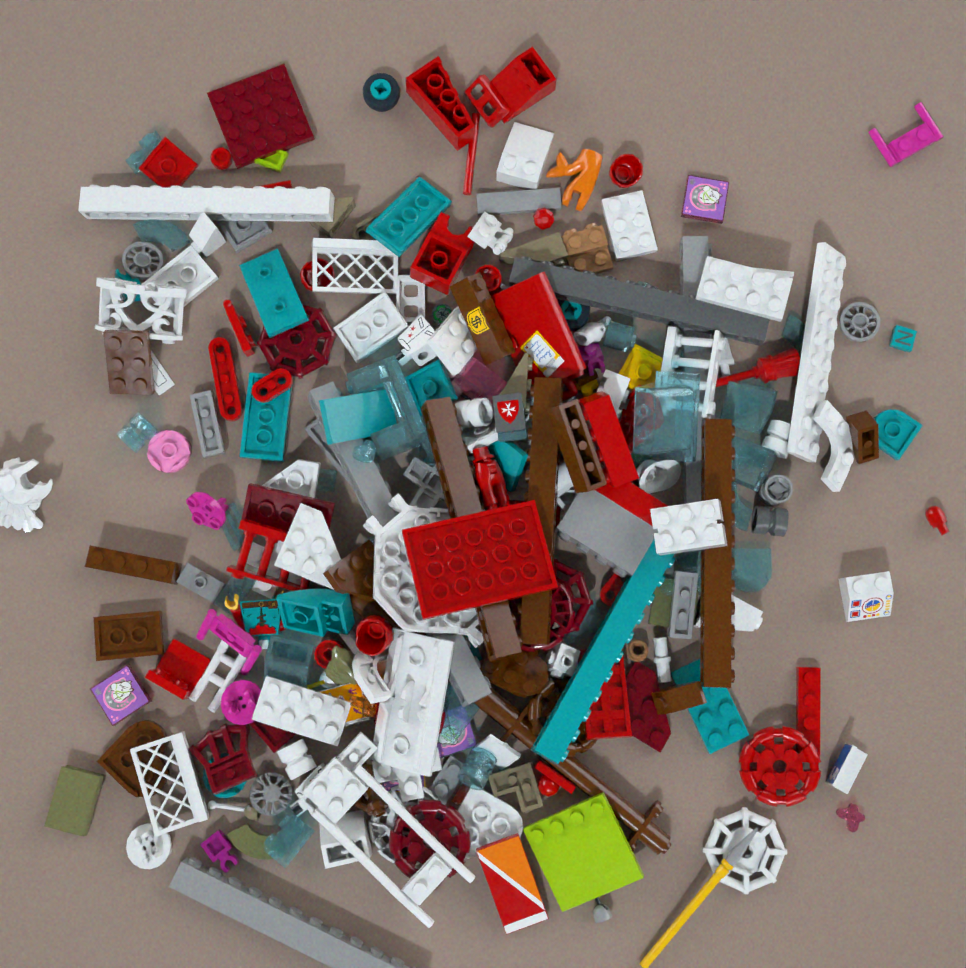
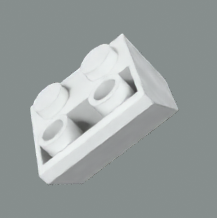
M361 809L345 813L335 825L370 859L373 853L364 811ZM319 823L320 843L325 869L357 862L358 860Z

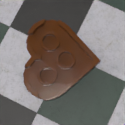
M540 649L535 650V652L521 650L522 652L515 656L489 662L487 654L480 670L483 676H486L491 683L523 698L535 695L536 693L540 694L547 686L549 680L548 666L538 656Z
M144 720L136 722L128 727L96 762L128 793L135 797L144 798L130 749L165 738L167 734L162 726L154 721ZM169 741L162 743L158 750L159 753L164 755ZM158 745L153 746V747H150V748L153 749V750H156V748H157ZM144 749L138 751L137 755L139 761L148 764L153 753ZM156 755L150 766L162 772L166 763L162 757ZM167 768L164 773L170 775L169 769ZM148 769L144 776L145 782L154 786L160 775ZM162 776L156 788L162 790L167 783V778ZM147 787L148 792H149V794H150V792L152 791V789H150V788Z

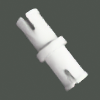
M667 637L653 638L655 651L653 661L656 663L658 683L671 682L669 665L671 656H668Z

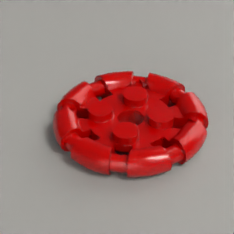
M770 726L754 733V737L749 742H745L739 755V762L741 763L739 774L748 792L752 791L756 795V799L775 807L777 805L789 807L806 800V796L816 789L821 777V770H819L821 760L812 741L806 740L803 737L804 734L800 731L786 726H782V728ZM774 737H783V743H774ZM760 743L766 747L761 753L755 749ZM797 743L802 747L798 753L792 748ZM777 760H782L786 763V768L781 772L773 768V764ZM757 762V769H750V763ZM802 762H808L810 769H803ZM761 779L766 785L763 789L757 785ZM799 779L804 783L800 789L795 786ZM776 789H785V795H776Z

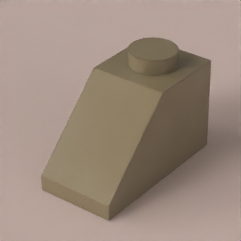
M344 197L334 200L333 222H310V224L332 239L356 207L354 199L352 197Z

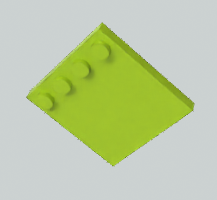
M604 792L523 828L562 912L644 878V873Z

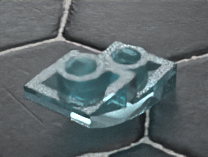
M157 131L146 134L139 141L143 149L132 153L125 160L135 174L141 171L138 168L161 142L162 139Z

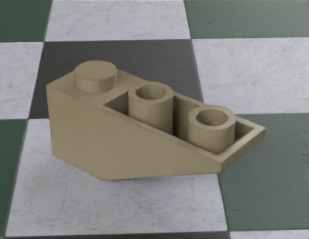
M528 353L523 355L500 394L521 392L524 416L529 414L530 401H526V392H530L531 379H527V371H532L533 357H528Z

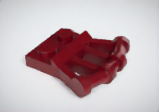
M225 723L215 731H207L206 735L196 745L192 744L189 747L192 754L204 766L213 794L217 795L257 776L248 751L250 724L227 725ZM232 733H240V750L237 752L231 738ZM221 737L224 738L229 753L224 758L221 757L217 745V739ZM208 744L215 761L213 763H210L201 753Z

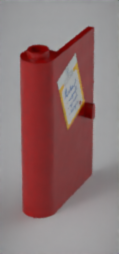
M545 271L491 296L500 318L504 322L509 338L513 342V348L516 352L510 355L515 366H518L525 353H528V357H533L532 371H527V379H531V384H535V377L563 379L571 375L572 379L585 374L583 370L587 367Z

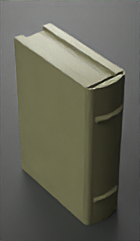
M70 765L61 766L44 827L79 836H87L90 824H92L91 820L99 792L102 789L101 785L104 774Z

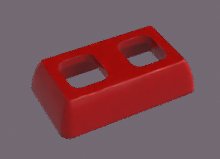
M485 74L480 75L464 91L467 98L491 128L510 112V107ZM480 84L485 92L476 100L471 91ZM492 100L497 109L490 116H487L483 107Z

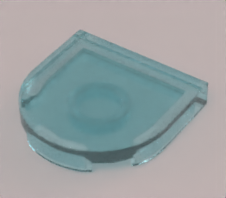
M732 549V557L735 558V569L732 570L731 579L735 580V588L748 593L764 588L772 575L771 549Z

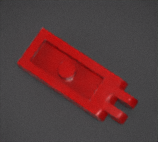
M225 300L223 306L244 354L249 357L255 354L253 347L256 346L251 334H246L244 328L247 327L244 317L238 315L230 300Z

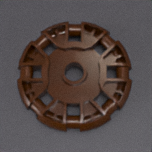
M564 676L563 679L549 678L544 690L540 694L536 693L530 699L528 721H531L532 732L536 739L543 728L540 718H545V722L547 721L571 676ZM558 687L560 693L556 695L554 689ZM542 699L546 701L545 706L541 703ZM583 721L578 728L580 733L575 740L576 744L570 742L567 748L569 750L567 756H575L578 752L584 753L588 751L598 740H586L585 724Z

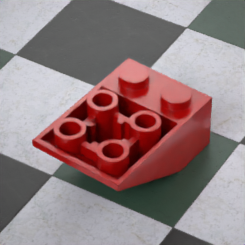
M533 46L515 57L491 80V83L510 107V112L502 119L504 124L556 89V77ZM490 100L489 104L492 106L494 110H496V105L492 100Z

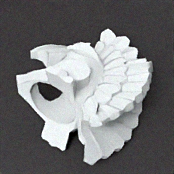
M20 457L3 463V468L0 469V526L8 529L12 525L16 530L23 528L25 532H31L33 528L41 529L43 527V522L36 516L34 510L41 506L42 499L50 493L53 481L52 479L48 483L39 481L37 484L29 482L26 472L39 463L38 461L31 459L20 462Z

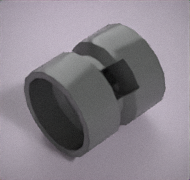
M756 505L752 513V533L765 535L769 532L771 536L784 537L788 527V510L774 508L771 511L769 507Z

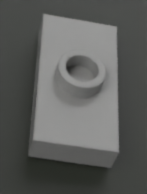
M190 563L186 564L176 581L213 603H216L226 586L222 581Z

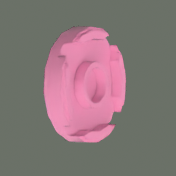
M164 430L155 434L149 441L147 457L151 465L157 470L165 473H174L183 469L189 462L191 446L187 438L181 433Z

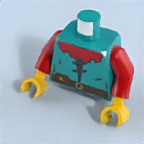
M234 594L235 601H229L228 596H226L225 606L230 609L235 623L252 637L258 636V645L262 649H271V635H281L282 631L287 629L283 627L277 599L240 601L239 605L238 594Z

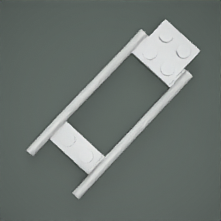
M334 757L303 789V793L318 806L312 813V816L428 928L433 925L434 920L418 905H421L452 871L451 869L454 868L469 883L475 879V875L431 835L361 765L358 764L351 772ZM368 787H371L436 852L410 878L402 890L335 825L368 790Z

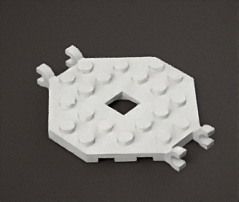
M398 493L388 504L393 510L399 512L397 516L382 527L372 515L363 525L368 532L375 535L373 598L403 631L467 635L471 644L476 648L484 639L482 633L476 628L479 621L475 608L431 619H422L402 536V529L450 519L448 509L433 507L428 509L410 506Z

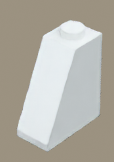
M731 595V602L735 603V614L731 615V624L735 625V631L751 632L754 629L757 630L763 621L761 617L763 611ZM700 611L693 624L696 628H700Z

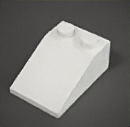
M514 122L497 168L496 181L527 190L537 189L554 133Z

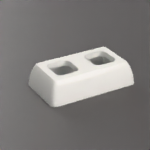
M398 275L396 283L397 309L407 323H412L417 318L404 316V307L407 305L417 306L418 316L422 315L425 319V284L410 278V275ZM406 285H417L418 296L406 297L404 295V287Z

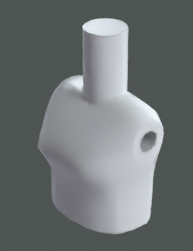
M606 316L598 322L586 323L582 328L574 332L577 343L587 346L592 342H599L606 331V326L612 321L611 318Z

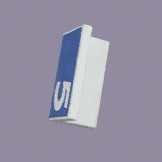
M845 743L826 783L848 794L868 754L857 749L854 745Z

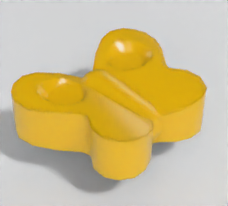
M596 379L580 387L573 380L577 390H582L584 397L592 395L593 390L599 387Z

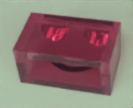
M471 357L462 370L454 377L458 382L457 386L466 392L471 391L475 394V399L487 398L491 404H493L492 396L499 395L507 384L505 380L474 357Z

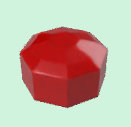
M546 207L537 209L533 215L534 224L542 230L550 228L554 223L553 213Z

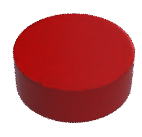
M224 147L214 149L210 156L212 164L219 170L229 168L233 161L231 153Z

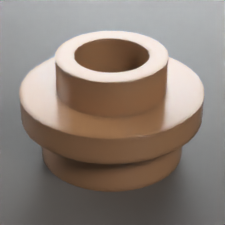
M633 640L627 645V656L632 661L641 662L648 655V646L641 640ZM635 648L640 649L641 654L637 655L633 652V650Z

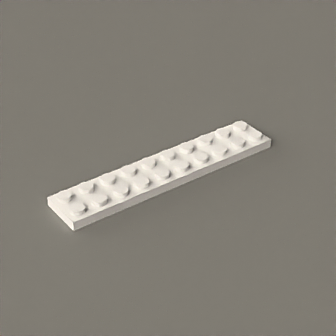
M826 242L817 243L787 453L807 462H816L817 455L819 454V438L822 428L812 417L820 401L825 400L826 392L828 391L831 355L834 350V334L837 329V313L840 308V292L843 288V271L846 267L845 256Z

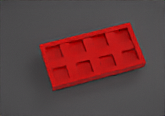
M587 649L579 650L578 662H580ZM623 656L618 663H614L612 666L613 674L607 683L604 682L600 688L602 690L601 696L597 702L593 701L589 708L591 710L590 716L584 722L586 740L629 738L632 736Z

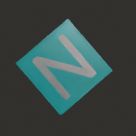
M899 325L894 326L889 347L911 352L917 331Z

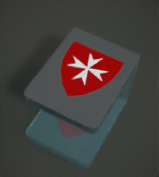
M521 392L492 396L498 441L506 442L526 439L527 433Z

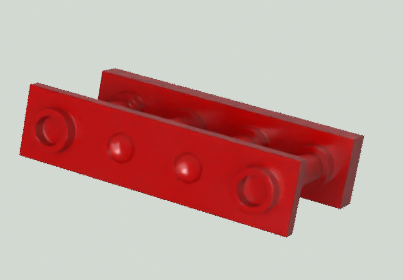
M248 519L240 521L238 529L244 530L243 534H245L237 565H230L226 569L227 572L232 573V577L238 579L247 577L291 591L313 589L309 588L310 580L303 577L300 585L287 581L290 572L281 569L279 578L266 575L275 543H278V540L284 542L288 531ZM259 534L265 536L266 545L258 572L245 569L253 538Z

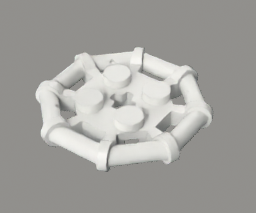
M742 807L741 810L722 818H716L707 843L703 847V853H705L714 874L719 866L715 854H722L723 859H726L730 850L754 830L749 828V820L763 826L760 832H756L748 846V849L751 851L750 855L746 854L733 865L732 871L741 874L742 881L732 878L728 874L720 880L721 883L735 888L743 894H749L750 891L770 883L774 884L777 881L776 877L784 856L787 855V849H785L776 828V822L773 819L770 820L749 811L747 807ZM741 820L742 827L734 828L732 831H729L726 827ZM722 831L726 834L722 847H715ZM767 834H770L775 846L774 848L767 846L765 841ZM770 855H775L768 871L765 868ZM761 871L764 874L762 877L752 881L749 880V876L754 872Z

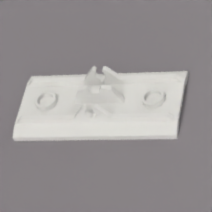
M393 627L394 640L389 646L383 680L392 695L388 700L379 703L373 743L378 748L370 756V759L378 763L430 777L433 771L455 642L403 631L400 628Z

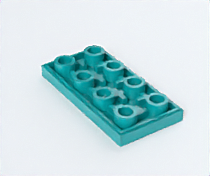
M390 389L319 400L328 445L398 431Z

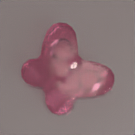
M850 803L848 808H839L836 811L838 817L847 821L846 826L850 832H856L859 823L865 820V815L858 812V806Z

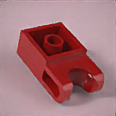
M441 212L410 267V278L448 295L451 291L450 286L455 283L475 242L467 237L473 226H469L464 234H452L448 230L450 216Z

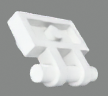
M484 212L467 237L484 249L488 245L493 249L494 254L499 255L505 251L507 244L512 240L513 229L507 228L502 230L499 228L502 223L493 215Z

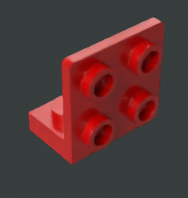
M173 639L156 669H150L145 678L182 700L189 699L190 694L202 677L211 659L179 640Z

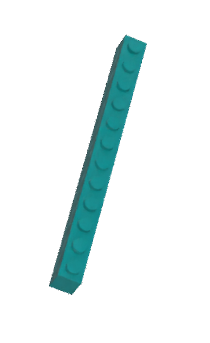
M655 539L652 541L634 574L625 580L530 749L553 764H559L560 761L563 762L569 753L567 748L571 741L574 742L580 733L578 728L581 722H585L591 713L589 709L593 701L597 702L602 694V690H600L604 682L607 683L613 674L612 666L622 658L624 653L622 648L634 636L633 628L643 620L645 616L643 610L646 605L649 606L654 600L655 594L653 592L656 587L662 585L666 577L663 575L667 568H671L676 560L674 554L658 555L656 553Z

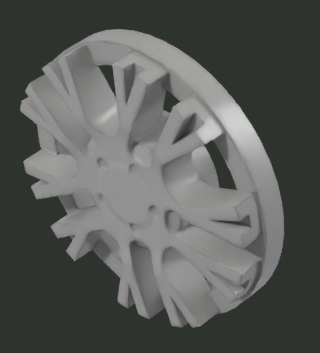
M136 242L125 249L122 263L125 271L132 278L147 280L163 267V256L155 245L148 242ZM142 247V251L137 253L135 248ZM154 252H156V253L158 254V256H156V257H151V256H150V255H152ZM126 259L133 260V262L126 264ZM150 267H155L157 269L152 271ZM141 270L142 274H137L136 271Z
M855 302L848 305L839 317L840 331L850 341H867L876 335L880 327L878 312L873 306L864 302ZM860 306H862V312H861V313H859V307H860ZM854 307L855 315L851 314L850 308ZM867 309L873 313L870 317L865 315ZM875 319L876 322H869V320ZM844 322H848L850 326L845 328ZM867 326L875 327L874 331H869ZM850 328L854 330L851 334L847 332ZM856 331L859 332L860 338L854 337Z
M268 772L259 776L250 788L249 795L252 806L256 811L267 816L283 812L288 807L292 798L291 784L281 774ZM270 777L277 778L275 784L270 782ZM263 778L266 779V781H267V783H268L267 786H266L265 783L263 782V780H262ZM280 781H282L284 784L280 788L276 786ZM257 783L263 787L262 791L254 789ZM287 787L288 794L281 793V789ZM261 794L262 797L254 798V795ZM281 796V797L287 799V801L285 802V801L279 799V797ZM260 800L265 802V806L262 809L256 804ZM279 802L282 808L276 810L274 803ZM268 803L271 804V811H267Z

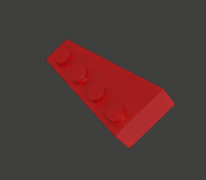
M439 56L406 77V93L457 151L474 140L475 126L464 104L461 103L458 92L453 87Z
M600 391L579 399L578 402L592 442L595 445L598 460L604 468L603 474L606 483H610L612 487L616 488L639 479L610 395Z

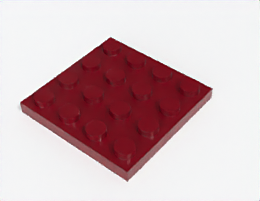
M285 64L207 93L237 169L255 163L256 159H264L277 154L279 150L286 151L315 140Z

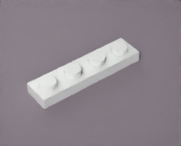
M360 732L339 754L337 759L352 772L358 764L362 766L378 747L366 735ZM305 794L298 799L311 813L318 808Z

